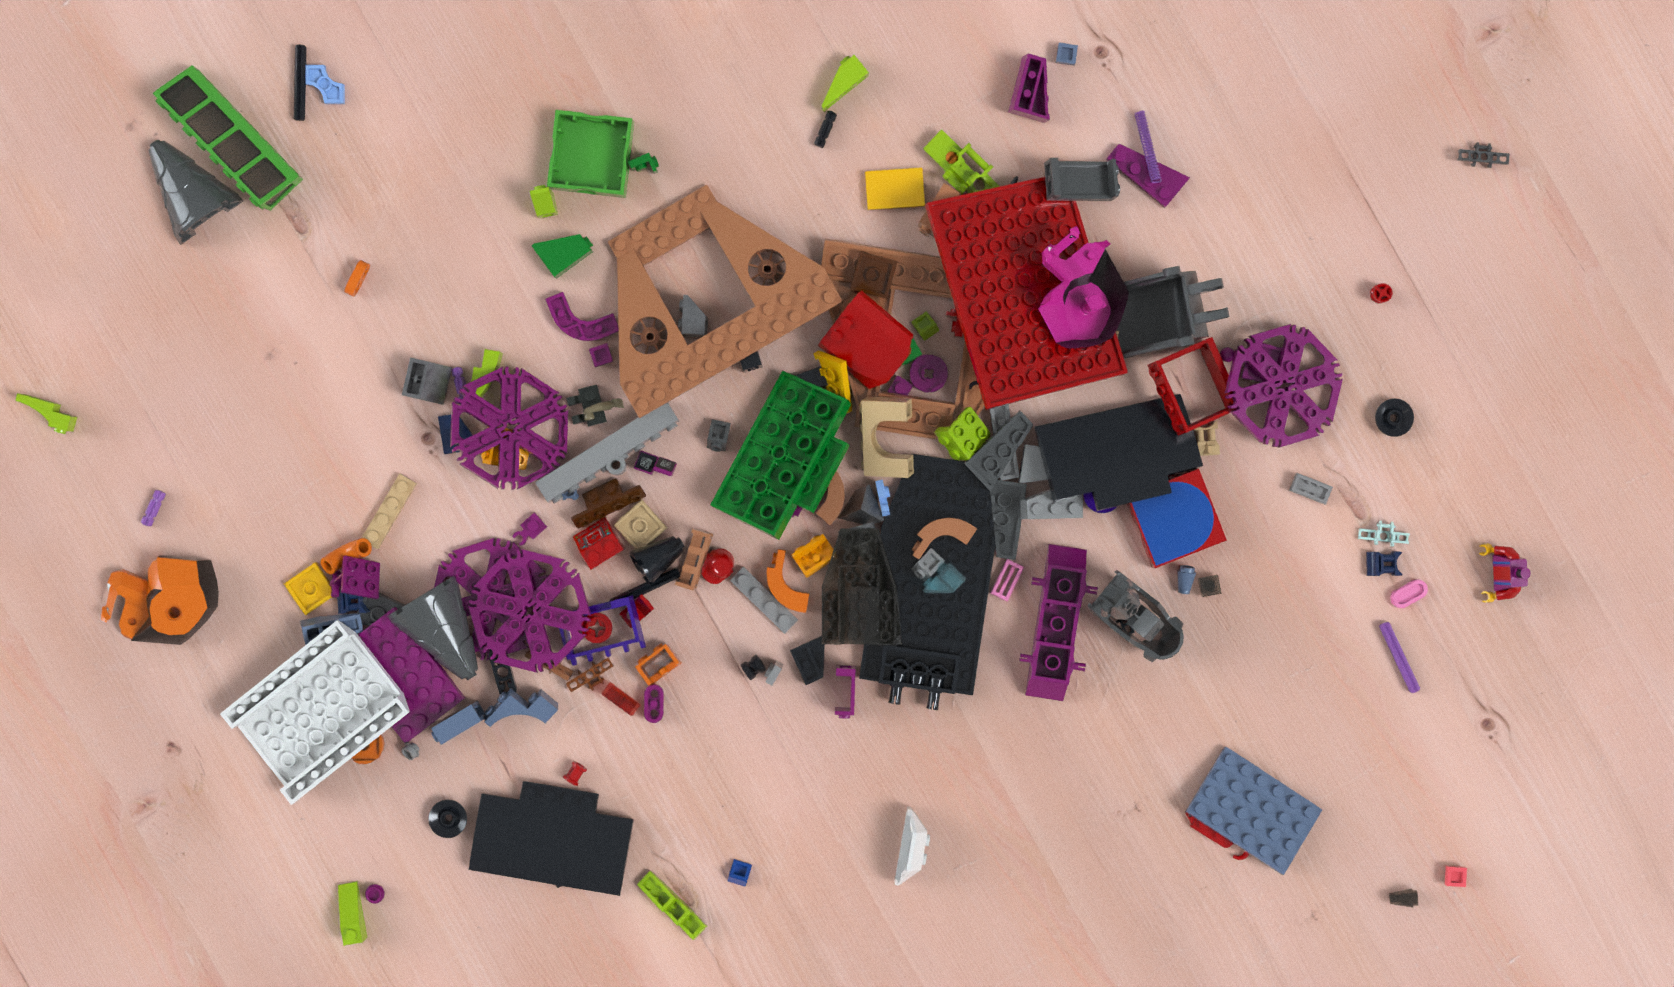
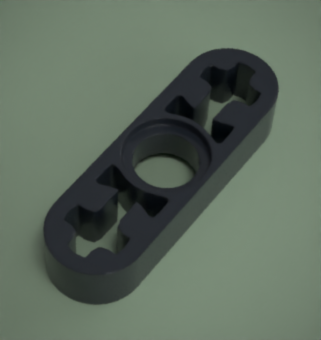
M491 649L489 651V659L493 655V651ZM497 658L494 660L490 659L499 694L501 695L504 692L506 680H508V687L513 688L512 690L517 692L512 667L500 663L495 665L496 662L494 661ZM500 667H505L508 669V675L502 677L498 674L497 670Z

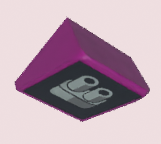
M640 451L634 469L653 475V468L659 457Z
M659 457L653 470L673 476L677 463Z

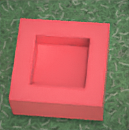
M1446 866L1445 885L1466 887L1467 868Z

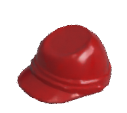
M719 548L708 553L702 566L701 574L703 578L711 584H719L730 576L734 568L732 554L725 549Z

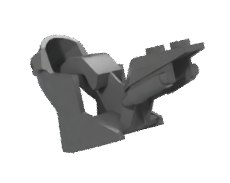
M1116 570L1115 573L1117 575L1095 602L1088 604L1090 612L1132 645L1144 651V658L1153 662L1156 659L1172 658L1180 651L1183 645L1184 634L1182 627L1184 623L1178 617L1171 618L1160 602L1120 571ZM1139 599L1145 602L1155 614H1153L1146 607L1141 605ZM1110 616L1115 619L1128 620L1126 624L1146 640L1140 641L1134 635L1123 630L1110 619ZM1161 631V639L1153 640L1155 636Z

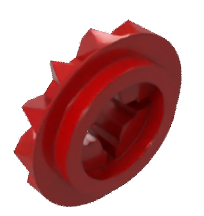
M593 613L591 614L592 616H587L591 619V622L584 621L582 623L584 628L589 629L587 632L582 631V633L587 634L585 638L588 641L602 643L611 636L613 630L612 623L605 614ZM597 620L599 626L605 627V629L599 630L598 636H596L594 629L589 628L595 626Z

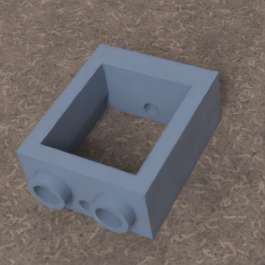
M476 701L432 727L433 732L431 734L434 740L442 745L484 720L485 712L479 702Z

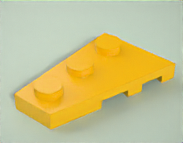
M819 350L813 353L815 360L819 359L822 367L819 369L821 376L826 378L828 384L826 390L846 398L851 403L846 361ZM852 404L846 414L852 411Z

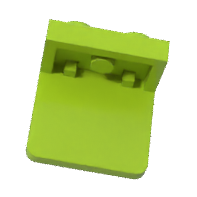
M966 407L950 426L938 427L934 432L938 437V441L946 447L949 455L955 460H969L990 436V431L971 407Z

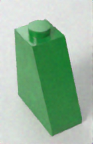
M580 234L534 243L532 245L535 252L556 279L593 253L591 241L587 236L583 238Z

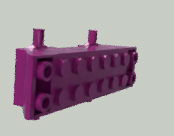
M1048 544L1043 579L1032 577V580L1039 582L1031 581V585L1042 586L1032 653L1031 655L1020 653V657L1024 658H1019V662L1030 663L1026 696L1063 701L1073 670L1085 672V668L1082 667H1086V663H1078L1074 660L1077 624L1082 598L1085 593L1097 595V591L1091 590H1098V587L1087 586L1086 584L1087 550Z

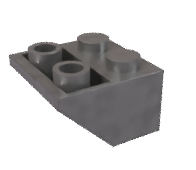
M684 295L679 303L682 319L678 321V328L683 336L703 337L707 334L708 318L688 295Z
M410 358L402 395L444 405L452 367Z

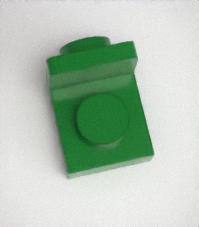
M650 153L628 161L632 171L640 172L650 164L654 174L658 173V161L655 156L651 157Z

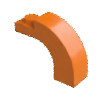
M778 549L777 553H773L772 564H775V568L767 567V582L770 591L783 606L794 611L806 613L809 593L793 590L785 583L782 571L786 550Z

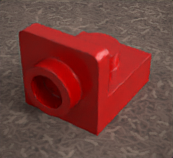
M951 308L950 311H946V317L957 318L956 321H952L951 332H954V337L962 338L963 332L956 309Z

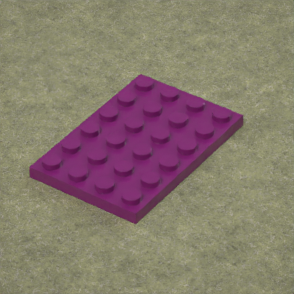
M393 607L358 636L404 693L410 712L396 722L392 728L402 741L406 743L464 700L465 696L439 662L434 659V656L417 645L413 639L391 623L387 616L398 610L396 607Z

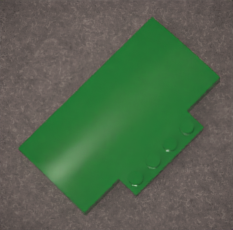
M782 370L710 506L780 540L797 506L814 514L850 445L834 436L851 403L846 398Z

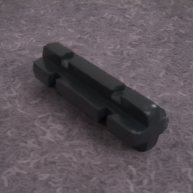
M828 110L825 115L826 119L823 120L818 132L819 136L816 137L814 142L817 147L823 148L825 146V139L828 138L833 122H835L837 114L833 111Z

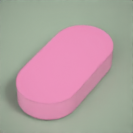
M1417 579L1408 582L1392 592L1390 596L1391 603L1397 608H1405L1426 596L1428 592L1427 584Z

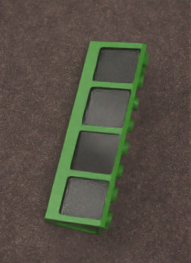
M193 65L153 93L157 98L155 100L161 108L171 112L169 116L176 123L180 122L184 126L182 130L189 137L193 135L198 140L195 143L203 151L207 150L211 154L209 158L216 165L219 163L224 168L222 170L228 178L231 179L233 177L238 182L236 186L243 193L247 192L251 196L249 200L256 207L259 206L262 210L265 208L271 211L303 180L286 160Z

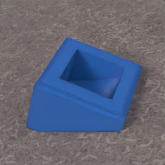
M734 859L727 881L746 886L752 865Z

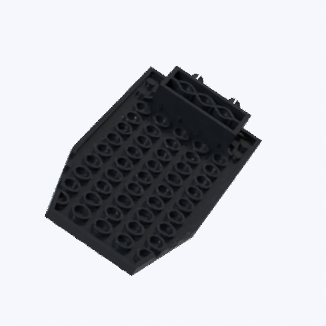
M911 454L913 455L914 473L909 478H901L889 507L890 515L885 517L881 526L859 679L889 684L891 691L888 703L894 704V697L896 696L895 704L897 705L901 704L902 688L909 687L929 691L926 708L932 710L934 702L933 710H939V699L942 692L973 696L995 550L990 491L965 466L964 461ZM941 518H956L977 528L967 545L950 535H942L935 538L921 558L932 548L945 562L926 581L916 577L911 568L920 559L912 555L914 551L911 549L917 540L922 541V538L917 536V533L925 525Z

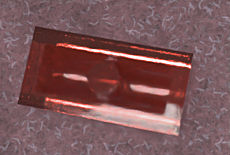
M611 682L602 692L604 697L630 716H633L641 706L639 702Z

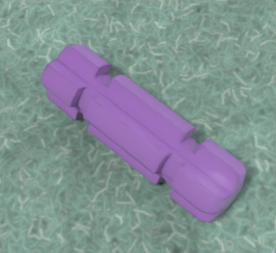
M456 367L451 372L453 377H455L454 383L457 394L460 395L458 398L463 399L464 396L459 393V390L462 386L466 385L465 377L462 376V368Z
M154 491L152 496L154 498L150 500L145 511L146 515L141 520L143 525L152 526L153 518L156 517L162 504L161 501L164 500L166 495L163 491Z

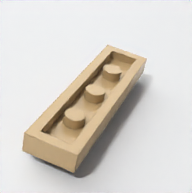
M402 474L398 475L362 536L376 549L380 548L417 485L416 482Z

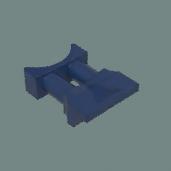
M1394 551L1391 554L1366 552L1367 576H1380L1384 573H1392V576H1402V573L1397 568V559L1402 552ZM1384 562H1391V566H1384Z
M339 589V597H337L338 614H345L359 610V613H367L370 610L364 605V597L341 593V589ZM351 599H358V603H351Z

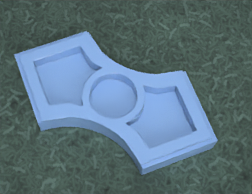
M305 65V84L319 89L325 104H345V85L331 80L325 65Z

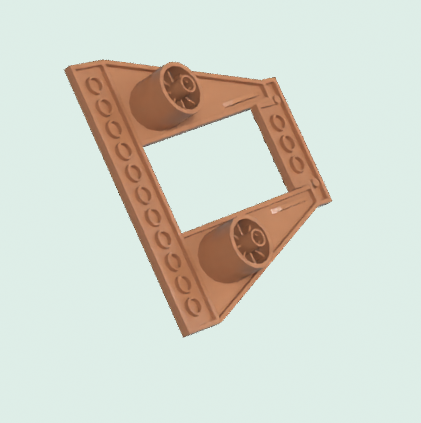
M708 185L703 186L608 241L617 257L620 386L639 418L644 417L843 302L824 267L717 202ZM710 228L755 307L687 345L644 266ZM771 252L769 260L764 261L760 254ZM773 253L779 255L783 260L775 264L771 261ZM757 255L762 261L759 266L751 264ZM785 262L786 272L777 271L776 266ZM749 266L758 269V274L752 278L749 275ZM766 266L771 268L769 273L764 272ZM776 274L783 275V278L776 283L773 277ZM759 276L764 278L762 286L753 280ZM766 279H772L774 284L765 286ZM654 319L652 327L648 328L643 321ZM656 321L663 322L666 327L657 331L655 329ZM642 323L644 327L642 333L635 332L636 326ZM667 330V340L660 339V333ZM649 333L654 335V338L652 340H648ZM633 334L640 335L642 341L634 345ZM659 341L666 342L664 347L659 350L657 347ZM642 343L647 345L645 354L640 353L635 347ZM655 346L658 352L648 354L649 347Z
M825 239L821 266L824 267L843 300L842 303L829 310L833 324L860 292L850 289L860 251L897 261L888 298L885 299L867 294L890 315L892 313L895 289L952 298L940 256ZM965 341L955 403L879 391L880 386L868 389L848 372V379L857 406L854 427H860L862 414L859 412V405L867 396L912 398V418L908 421H882L878 424L876 430L937 440L938 437L934 433L938 427L950 426L966 407H971L977 415L984 408L979 386L974 385L969 389V384L977 381Z

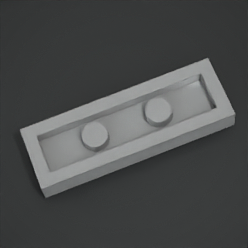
M776 661L775 664L771 663L764 675L767 677L766 683L771 686L773 685L782 670V663Z

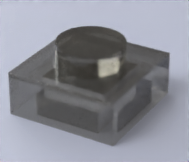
M1217 574L1198 578L1201 597L1222 594Z

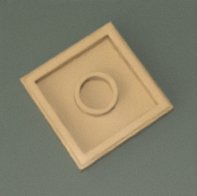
M642 499L614 524L615 528L635 550L649 545L668 528Z

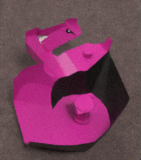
M1077 226L1071 228L1070 233L1055 245L1050 244L1042 252L1043 265L1063 283L1047 293L1038 309L1056 343L1065 348L1090 347L1111 339L1121 322L1129 295L1126 285L1106 251V247L1111 245L1107 240L1086 243L1067 260L1059 258V254L1079 238L1080 231Z

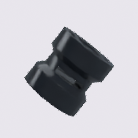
M757 654L749 662L741 664L743 671L750 680L754 679L756 674L767 670Z

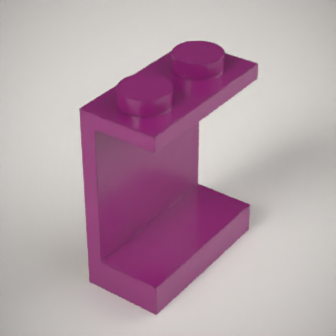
M836 665V676H851L850 708L835 707V715H838V718L849 719L850 715H854L855 666Z

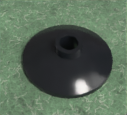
M1388 399L1377 408L1375 414L1376 425L1387 436H1402L1413 425V410L1404 400ZM1390 415H1395V421L1390 420Z
M442 800L436 803L430 810L429 825L436 835L443 838H453L459 835L466 827L467 813L464 807L457 801ZM450 814L452 821H448L446 815Z

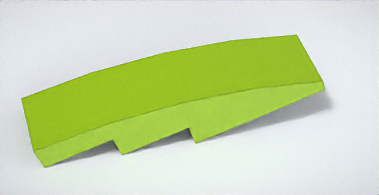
M649 871L637 884L662 912H665L677 926H680L692 940H695L707 927L700 917L652 871Z

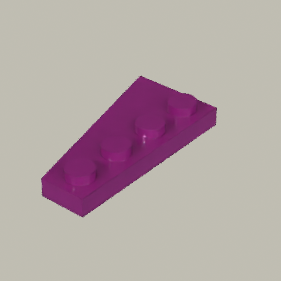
M1118 144L1106 159L1107 161L1116 159L1119 171L1164 208L1190 179V177L1157 162V168H1159L1158 171H1160L1159 174H1161L1160 179L1162 181L1159 183L1150 182L1151 179L1145 156L1121 144Z

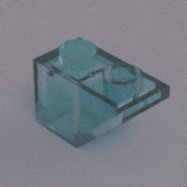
M943 563L936 570L938 574L934 578L930 577L922 584L924 586L922 590L925 593H954L966 578L951 563L947 565Z

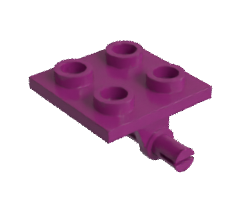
M343 556L342 574H340V570L332 574V580L330 581V586L332 587L331 597H339V587H341V593L378 599L380 563Z

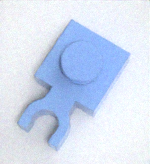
M883 480L875 481L882 516H889L887 497H890L888 486H884Z

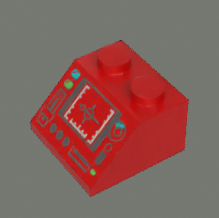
M606 517L573 536L580 554L590 570L625 550L624 545Z

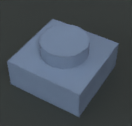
M1059 43L1056 63L1075 66L1078 45Z

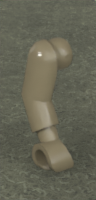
M617 398L611 401L599 402L583 410L584 420H593L595 418L593 413L611 410L613 407L624 408L622 399Z

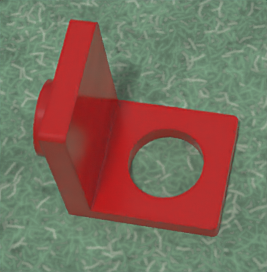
M642 594L635 600L639 621H641L654 608ZM626 607L619 615L632 628L631 620L627 617L628 608Z

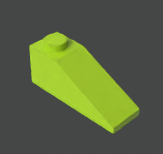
M855 55L852 57L847 56L840 62L841 66H839L823 101V112L869 76V72Z
M358 881L339 884V914L343 946L362 943L368 937Z

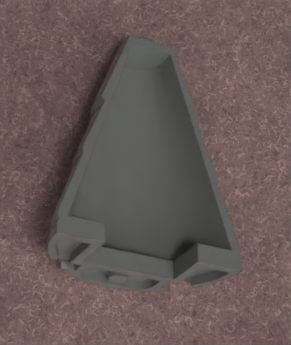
M156 140L150 144L149 155L156 182L160 186L174 236L180 245L195 236L196 232L194 229L221 210L229 212L243 202L238 193L220 182L214 175L197 165L195 160L168 142Z
M455 576L450 577L387 616L393 625L413 639L417 645L434 656L437 662L460 679L466 678V680H469L477 675L475 671L478 670L473 638L469 633L466 611H464L459 583Z

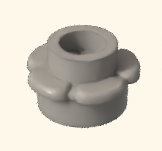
M406 742L405 746L401 749L402 754L409 760L419 757V747L415 743Z

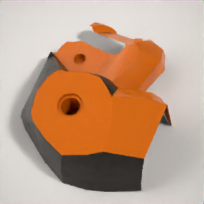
M159 556L151 563L148 569V580L125 569L113 571L107 582L109 594L106 606L102 607L101 620L107 623L111 618L116 596L121 595L125 598V605L119 627L121 634L125 638L138 642L183 644L208 621L218 607L219 590L212 561L160 558Z

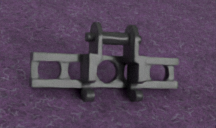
M1476 142L1473 147L1475 151L1458 150L1459 157L1457 161L1473 162L1471 167H1475L1476 162L1489 163L1487 168H1491L1492 164H1509L1510 154L1491 152V143L1485 146L1479 145V142ZM1467 153L1468 158H1462L1461 154ZM1482 153L1486 154V160L1481 159ZM1493 156H1497L1496 161H1493ZM1500 156L1506 157V161H1500Z

